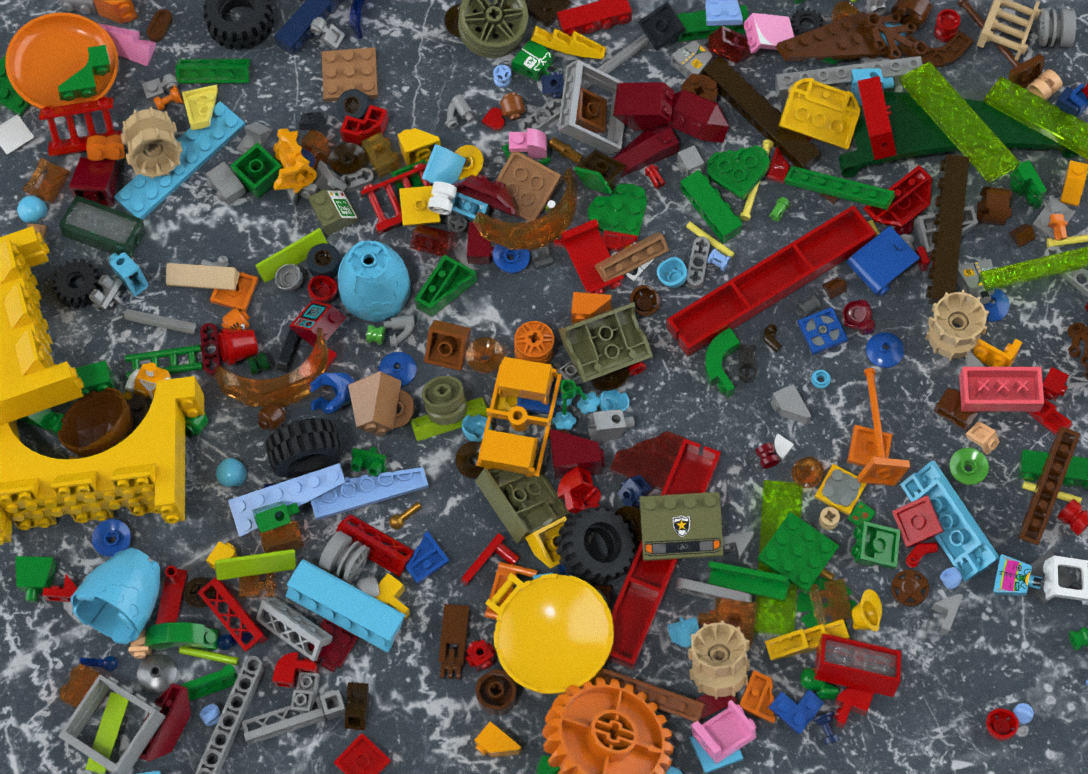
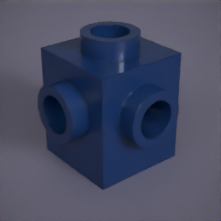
M551 72L550 75L541 76L542 94L545 97H552V99H561L565 76L561 72Z
M639 474L622 482L620 485L621 489L617 494L625 505L639 506L640 497L647 496L653 488Z

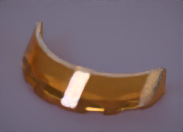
M571 167L566 170L563 176L567 184L566 191L561 201L551 212L539 219L523 223L503 222L478 212L473 223L482 237L489 242L491 240L511 250H534L558 239L570 225L576 211L577 193Z
M322 327L318 329L317 341L309 357L298 368L283 376L262 380L249 379L235 375L221 366L216 367L214 376L221 391L226 396H231L245 403L246 406L254 408L255 406L265 407L269 403H278L285 407L290 403L300 401L310 394V383L323 374L327 366L328 347Z

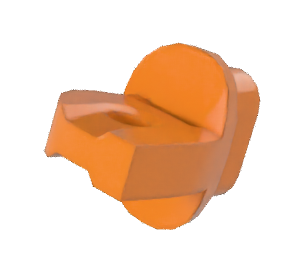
M1051 214L1048 226L1054 229L1055 240L1062 241L1066 239V226L1068 222L1065 221L1064 215Z

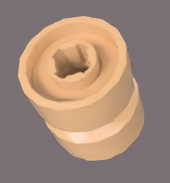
M1046 69L1027 86V90L1036 102L1042 104L1052 94L1061 89L1063 83L1056 72Z

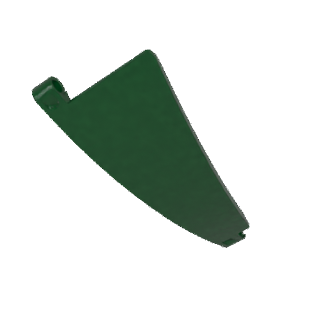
M884 92L886 106L890 105V109H887V111L892 113L888 116L897 155L874 160L863 105H859L860 115L853 133L857 150L842 154L838 160L842 176L850 178L855 176L859 169L866 165L947 151L985 148H1055L1062 152L1063 157L1073 158L1078 155L1079 149L1074 134L1058 132L1054 119L1038 114L965 98L922 93Z

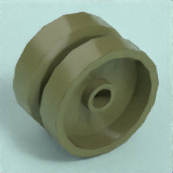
M452 376L436 377L427 382L423 387L421 395L428 419L433 423L439 425L453 424L462 419L467 413L468 404L464 388L457 378Z

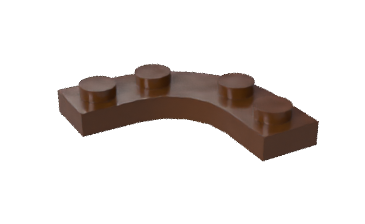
M959 30L944 46L938 48L928 47L925 55L921 57L922 64L926 67L950 65L964 55L973 45L974 40ZM909 34L906 36L907 39L914 43L918 41ZM902 44L897 46L898 50L907 58L915 57L911 49Z

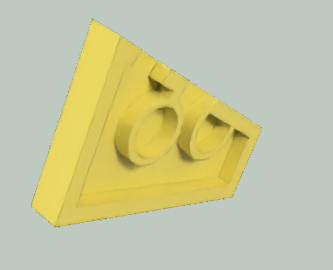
M217 85L182 92L191 131L210 127L218 93Z

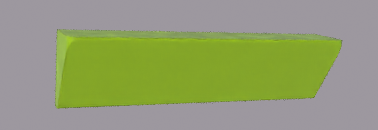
M320 228L314 230L256 264L255 266L262 280L267 283L274 279L278 268L285 264L298 265L307 259L310 249L315 245L328 244Z
M483 397L467 401V413L462 419L453 424L439 425L433 423L428 419L427 414L411 419L410 423L416 440L420 441L461 428L462 421L467 415L473 417L480 414L487 418V406Z
M294 549L215 561L217 580L294 570L296 568Z
M113 692L110 693L92 749L109 760L129 703L128 699ZM90 757L85 770L97 774H105L107 770Z

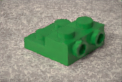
M1030 160L1017 162L1013 165L1014 171L1009 175L1011 178L1010 188L1013 192H1016L1018 198L1025 195L1026 202L1032 206L1033 210L1038 209L1042 205L1047 189Z
M867 521L860 523L853 532V537L856 538V545L852 547L851 551L854 563L871 567L878 565L890 569L897 568L901 530Z

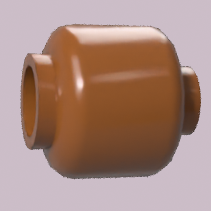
M516 92L503 95V99L500 101L503 116L510 118L511 121L521 119V115L526 111L522 96L517 95Z

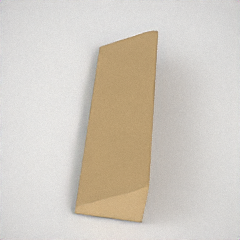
M167 263L166 285L235 290L240 274L234 267Z

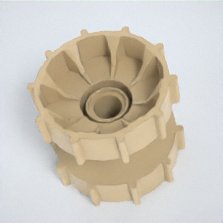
M150 107L138 112L134 111L133 115L126 121H123L121 139L122 143L128 147V154H126L128 165L131 164L136 175L141 174L153 179L165 174L169 175L170 171L177 165H180V153L183 150L181 143L175 139L176 125L175 122H171L167 111L162 112Z
M965 290L950 294L945 292L944 297L937 304H933L932 311L934 313L933 317L928 319L927 324L929 328L925 339L929 340L930 345L934 349V354L939 353L949 358V361L955 358L966 357L970 351H974L976 342L980 339L981 334H985L987 330L985 324L989 311L985 310L980 302V297L976 298L971 294H967ZM954 323H957V324H959L961 327H960V328H957V327L953 326V324H954Z
M721 620V623L708 625L704 623L703 627L695 634H691V649L688 650L689 660H692L690 680H694L695 685L698 687V692L714 696L716 700L718 697L730 695L735 697L736 692L744 685H748L747 671L750 670V661L747 660L749 640L745 639L740 631V627L736 628Z

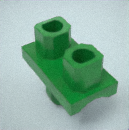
M374 446L371 447L370 451L353 448L351 470L359 472L362 468L368 469V473L371 476L377 477L379 473L387 471L386 456L379 454L377 447Z

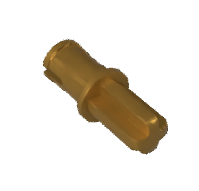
M556 137L550 140L548 147L561 154V157H566L575 164H579L582 161L583 155L570 148L571 145H566Z

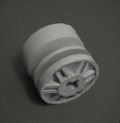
M1042 8L1037 23L1039 46L1045 47L1048 42V46L1053 47L1057 39L1059 47H1073L1076 35L1075 10L1061 9L1057 17L1055 9H1051L1049 12L1047 8Z
M338 531L324 548L320 557L319 567L331 574L337 570L336 576L338 578H343L345 582L351 583L362 571L368 559L370 548L366 545L361 546V543L358 541L352 544L350 536Z

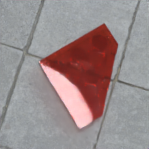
M666 431L661 433L660 436L639 442L626 450L617 451L611 464L610 472L626 478L640 474L651 487L663 491L684 437Z

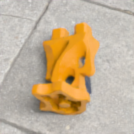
M287 128L279 129L277 133L279 141L274 144L273 148L275 152L274 158L284 168L279 170V177L274 182L273 188L275 190L292 188L295 193H298L316 179L317 174L313 168L315 158L308 150L298 145L296 141L297 131L290 132Z

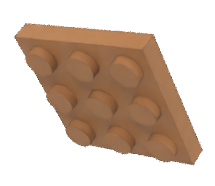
M375 47L322 51L324 102L338 101L340 95L350 89H357L367 94L370 99L378 98Z
M512 152L496 181L504 183L505 187L509 190L519 216L535 225L562 175L520 152Z

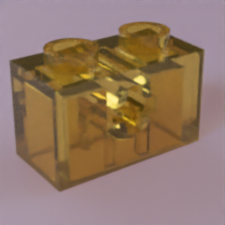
M381 132L361 141L362 148L379 179L399 169V156L396 151L392 152L389 139L387 137L384 138Z

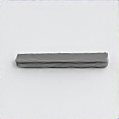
M126 309L124 313L125 320L190 334H195L197 330L196 323L130 309Z

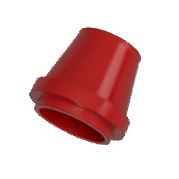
M222 328L221 333H218L220 354L223 362L227 363L228 366L235 365V362L258 354L257 340L253 329Z

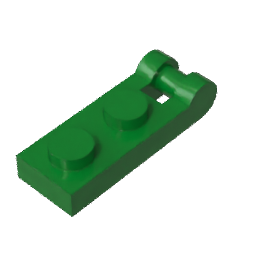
M229 664L221 671L190 680L180 686L187 688L189 701L234 686L238 675L234 666Z

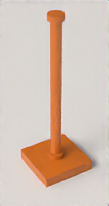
M867 368L864 370V375L867 377L878 457H872L858 475V483L895 486L909 470L910 462L909 460L886 458L874 377L876 371L874 368Z

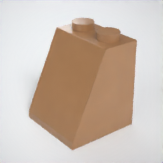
M379 371L348 385L357 428L372 433L375 436H383L394 428L401 380Z

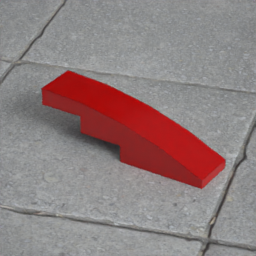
M1045 398L1044 405L1039 412H1027L1054 435H1056L1059 427L1069 429L1072 426V421L1059 413L1057 407Z

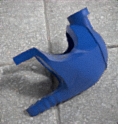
M333 372L319 375L310 383V391L314 392L322 385H330L336 397L332 401L326 400L323 397L316 398L311 402V410L321 409L325 414H329L351 403L348 385L354 383V379L347 373Z

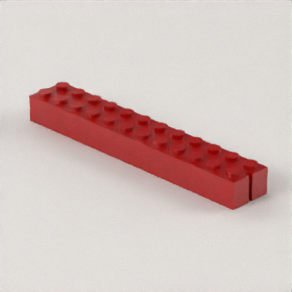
M853 205L667 318L666 329L675 341L678 340V345L685 355L689 357L710 344L719 333L729 327L733 330L850 258L874 239L876 233Z
M684 438L661 495L707 493L720 461L721 452L704 446L701 456L699 455L701 444ZM642 541L611 612L614 638L607 660L634 670L679 561V559L643 561Z

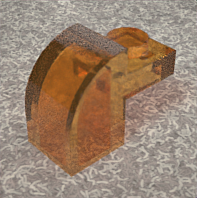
M309 130L301 142L303 149L308 150L314 156L315 163L313 168L316 170L320 160L325 163L329 162L330 148L327 138L317 130Z

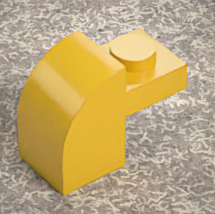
M387 573L378 585L380 593L376 599L405 614L404 620H406L410 615L409 608L397 600L405 591L404 585Z

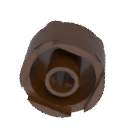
M896 0L891 9V14H900V24L905 25L908 22H913L916 24L917 29L924 26L933 9V4L929 3L930 0Z
M691 74L683 82L681 90L685 89L717 103L718 88L715 80L705 75Z
M983 186L979 194L983 197L977 204V220L981 224L1005 225L1006 218H1010L1012 214V207H1009L1012 190Z
M491 670L479 678L476 684V696L480 708L491 715H503L510 712L517 700L516 685L506 672ZM496 690H499L500 693H498L496 696L493 695V693H495Z

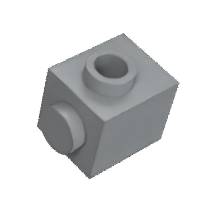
M694 145L678 152V168L686 177L697 170L701 173L704 171V161Z
M331 690L320 696L327 720L345 715L346 708L339 690Z

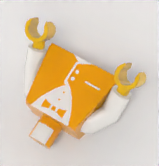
M155 363L143 364L140 369H136L129 375L125 386L126 392L123 395L128 400L133 398L131 392H134L135 395L140 396L144 394L145 398L153 400L156 381L171 379V376L167 370L158 368Z

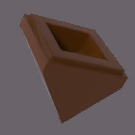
M1023 224L1009 232L1019 248L1035 239L1033 227L1028 224Z
M839 277L822 285L830 299L847 291L846 281Z

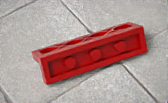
M351 514L338 524L336 533L341 531L352 538V544L358 541L361 543V546L366 545L370 548L369 560L399 577L404 573L407 563L414 555V550Z
M214 577L197 592L245 652L249 651L258 642L263 644L268 640V637L226 585L221 580H217V577ZM212 587L217 591L216 599H208L205 595ZM219 603H227L229 605L228 614H220L218 611ZM231 617L240 619V629L230 626ZM243 632H250L254 636V639L247 645L242 641Z

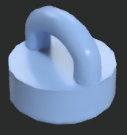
M955 567L944 570L940 575L943 584L948 589L956 588L962 581V576L958 568Z
M1020 703L1013 709L1019 724L1026 725L1033 719L1034 712L1028 704Z
M209 704L200 711L199 716L205 725L213 726L218 723L221 711L217 704Z

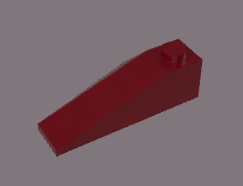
M666 124L648 128L617 153L613 159L626 165V169L621 176L623 177L679 152V141L671 127Z

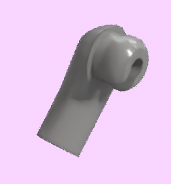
M220 256L218 261L214 263L203 259L200 265L227 267L229 263L226 256Z

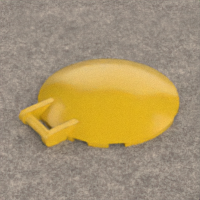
M510 573L507 576L506 582L491 600L488 599L485 603L498 614L494 632V645L504 670L521 686L543 694L565 693L566 688L570 685L581 687L584 683L589 682L604 666L613 644V619L604 598L590 584L571 575L547 574L523 583ZM515 584L517 587L512 591V593L507 597V599L502 603V605L498 607L497 604L499 603V601Z

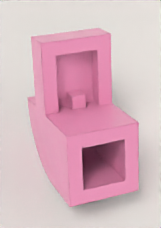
M527 128V132H509V152H528V157L531 159H547L546 134L531 128Z

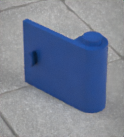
M889 226L848 259L847 265L876 296H884L890 290L891 281L916 263L920 257Z

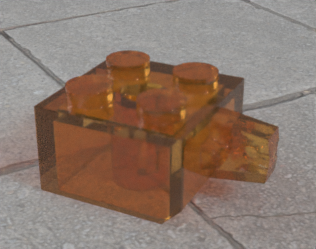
M716 598L715 610H710V614L699 613L698 624L721 623V620H723L724 623L731 625L732 621H736V625L732 626L740 627V631L745 639L749 640V648H751L756 603Z

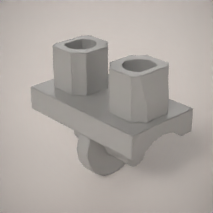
M102 275L98 283L104 287L103 290L94 289L89 295V298L94 302L93 307L95 309H106L107 306L112 308L114 304L120 305L122 300L119 298L121 292L118 289L123 281L119 278L113 279L108 275Z

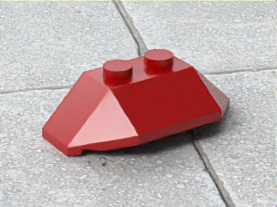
M918 165L887 189L894 191L895 194L888 210L870 205L865 206L863 210L876 223L902 228L930 206L932 177Z

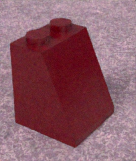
M664 82L617 83L613 116L634 132L670 123L674 90Z
M80 157L69 184L70 192L77 205L113 207L120 171L117 160L105 158L93 161L87 159V157Z
M554 429L549 430L555 480L562 479L567 472L577 466L590 471L591 475L601 474V467H605L603 449H599V442Z

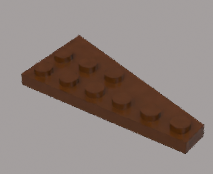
M864 11L778 42L776 45L777 50L785 61H806L807 58H816L817 60H823L824 58H832V60L858 59L863 56H869V58L884 56V58H889L890 53L886 42L881 52L873 49L875 41L872 32L865 28L863 24V19L866 16Z

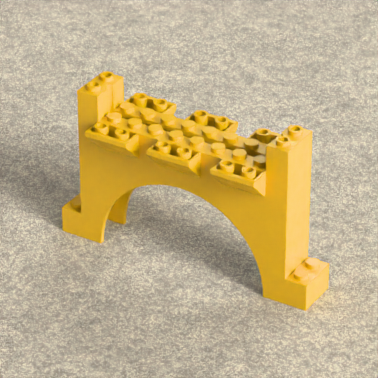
M34 226L0 237V425L83 397L81 389L84 388L81 377H78L76 369L74 367L71 368L67 361L54 364L53 358L49 354L52 353L50 345L53 342L50 334H47L46 331L49 329L46 319H43L39 309L41 308L39 300H42L39 290L36 289V285H38L35 275H32L30 268L48 262L47 254L50 251L47 243H44L41 233H37Z
M195 376L156 381L154 399L140 425L116 446L90 457L56 459L40 455L21 443L17 420L0 425V545L11 542L12 521L18 530H29L35 527L47 528L56 525V517L70 514L75 523H86L92 520L104 521L108 518H114L113 510L128 507L131 514L136 516L156 513L161 514L165 523L175 524L179 521H185V417L195 418L204 415V393Z

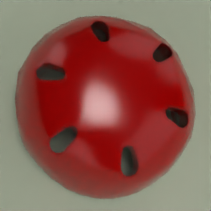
M316 276L308 284V294L315 302L327 304L337 294L338 285L331 277Z
M995 709L988 714L986 728L992 738L999 741H1007L1017 733L1019 720L1010 710Z

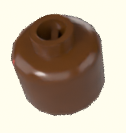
M278 403L267 404L258 412V425L263 430L274 431L286 421L285 409Z

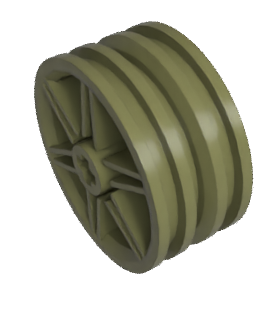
M462 0L458 19V31L462 42L470 51L485 58H500L509 55L519 47L525 36L528 22V8L525 0H493L494 4L492 6L488 0ZM507 24H512L513 28L510 29ZM480 27L482 32H477L476 28ZM497 35H499V38H498V39H494V38L492 37V36H497Z

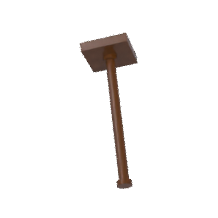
M959 0L957 4L963 7L976 24L983 29L985 21L968 3V0ZM993 42L1014 67L1009 72L1006 90L1010 96L1027 88L1033 80L1042 74L1045 58L1041 54L1020 64L1019 61L1014 60V55L1006 46Z

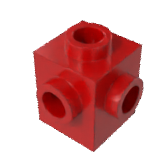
M482 639L481 641L476 640L468 646L466 660L471 668L475 667L480 672L493 665L495 662L493 654L496 652L490 643L486 644Z

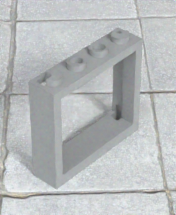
M578 59L566 66L558 131L609 155L621 150L625 125L615 118L613 113L617 83L624 82ZM581 78L613 93L607 139L575 124Z
M99 674L58 737L114 774H128L166 716L159 712L161 708L154 703L146 704L147 699L138 693L133 696L131 694L133 690L124 684L119 687L117 685L119 681L109 676L106 679ZM109 689H112L150 713L117 764L77 739Z

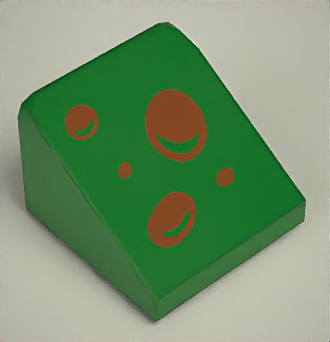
M860 501L847 520L858 526L863 521L871 522L876 512Z

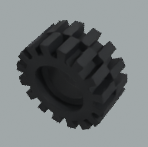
M807 7V10L801 8V12L799 9L796 10V14L793 13L791 18L793 34L798 36L822 27L823 17H820V12L816 14V9L810 11V7ZM809 21L813 24V28L804 29L800 26V23Z

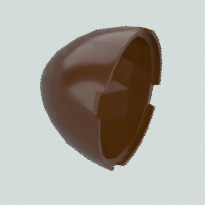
M106 387L104 391H91L77 400L67 410L61 420L63 425L61 431H58V437L66 449L82 458L102 453L119 444L134 431V418L129 403L121 391L115 388Z

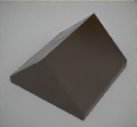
M597 150L591 152L577 165L580 168L600 172L612 191L626 169V165Z

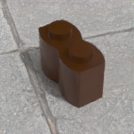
M947 388L934 409V412L939 416L951 421L954 425L965 431L969 429L979 413L961 411L960 392Z

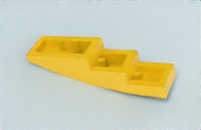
M535 26L532 31L531 40L547 48L585 58H604L606 47L575 31L571 36L556 28L552 34L538 26Z
M844 619L826 625L820 624L805 630L802 628L765 641L771 661L816 650L822 633L850 639Z

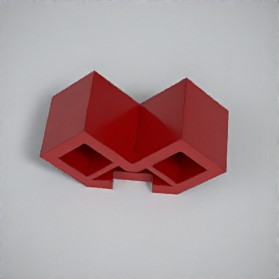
M369 105L364 120L346 115L340 129L342 141L361 146L383 136L389 121L387 109Z

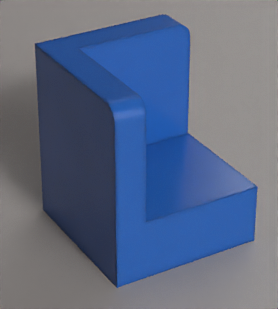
M1082 83L1073 90L1069 100L1071 104L1078 107L1076 116H1079L1088 108V98L1082 92L1085 85Z

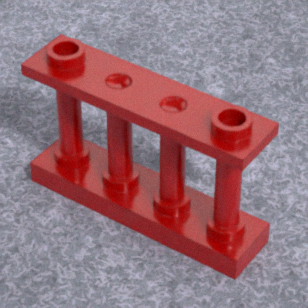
M101 97L93 101L57 107L46 106L40 109L39 119H47L52 141L48 145L49 157L86 151L87 139L91 136L100 135L108 137L110 135H121V130H114L109 109L113 108V97ZM102 110L106 133H96L91 115L93 111ZM75 114H84L89 133L88 136L80 137L77 135L73 119ZM65 116L70 139L62 140L59 138L54 118Z
M419 163L408 172L374 186L369 184L362 188L363 190L360 191L361 198L368 196L379 220L377 221L378 224L375 225L378 235L403 225L401 206L392 188L393 185L402 182L404 188H412L409 179L419 175L424 186H432L431 183L422 179L427 164ZM383 189L386 190L396 213L394 214L395 217L391 219L385 218L375 195L376 192Z

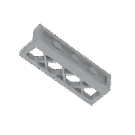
M276 596L262 600L255 620L306 657L316 661L322 646L330 644L333 636ZM265 611L270 615V622L263 618ZM277 621H281L284 624L285 632L280 630ZM293 631L298 633L300 642L294 640ZM307 642L315 646L313 653L309 651Z
M317 696L314 702L317 703L318 709L307 713L305 711H297L300 715L286 719L289 711H292L290 710L291 705L241 721L246 742L248 745H252L325 721L326 717L320 697ZM275 716L281 719L279 722L266 725L271 717ZM257 723L261 725V728L249 731L247 725Z

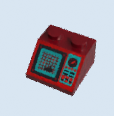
M311 301L289 328L319 351L347 317L332 305Z

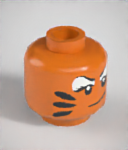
M234 308L222 317L223 323L221 325L228 329H248L250 324L247 320L250 317L244 309L240 311Z

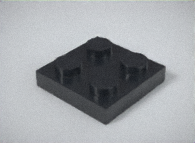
M668 1L638 21V24L656 51L686 31Z

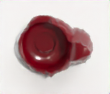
M860 299L845 305L842 312L845 326L858 330L862 335L872 334L876 323L872 319V310L869 303L864 299Z

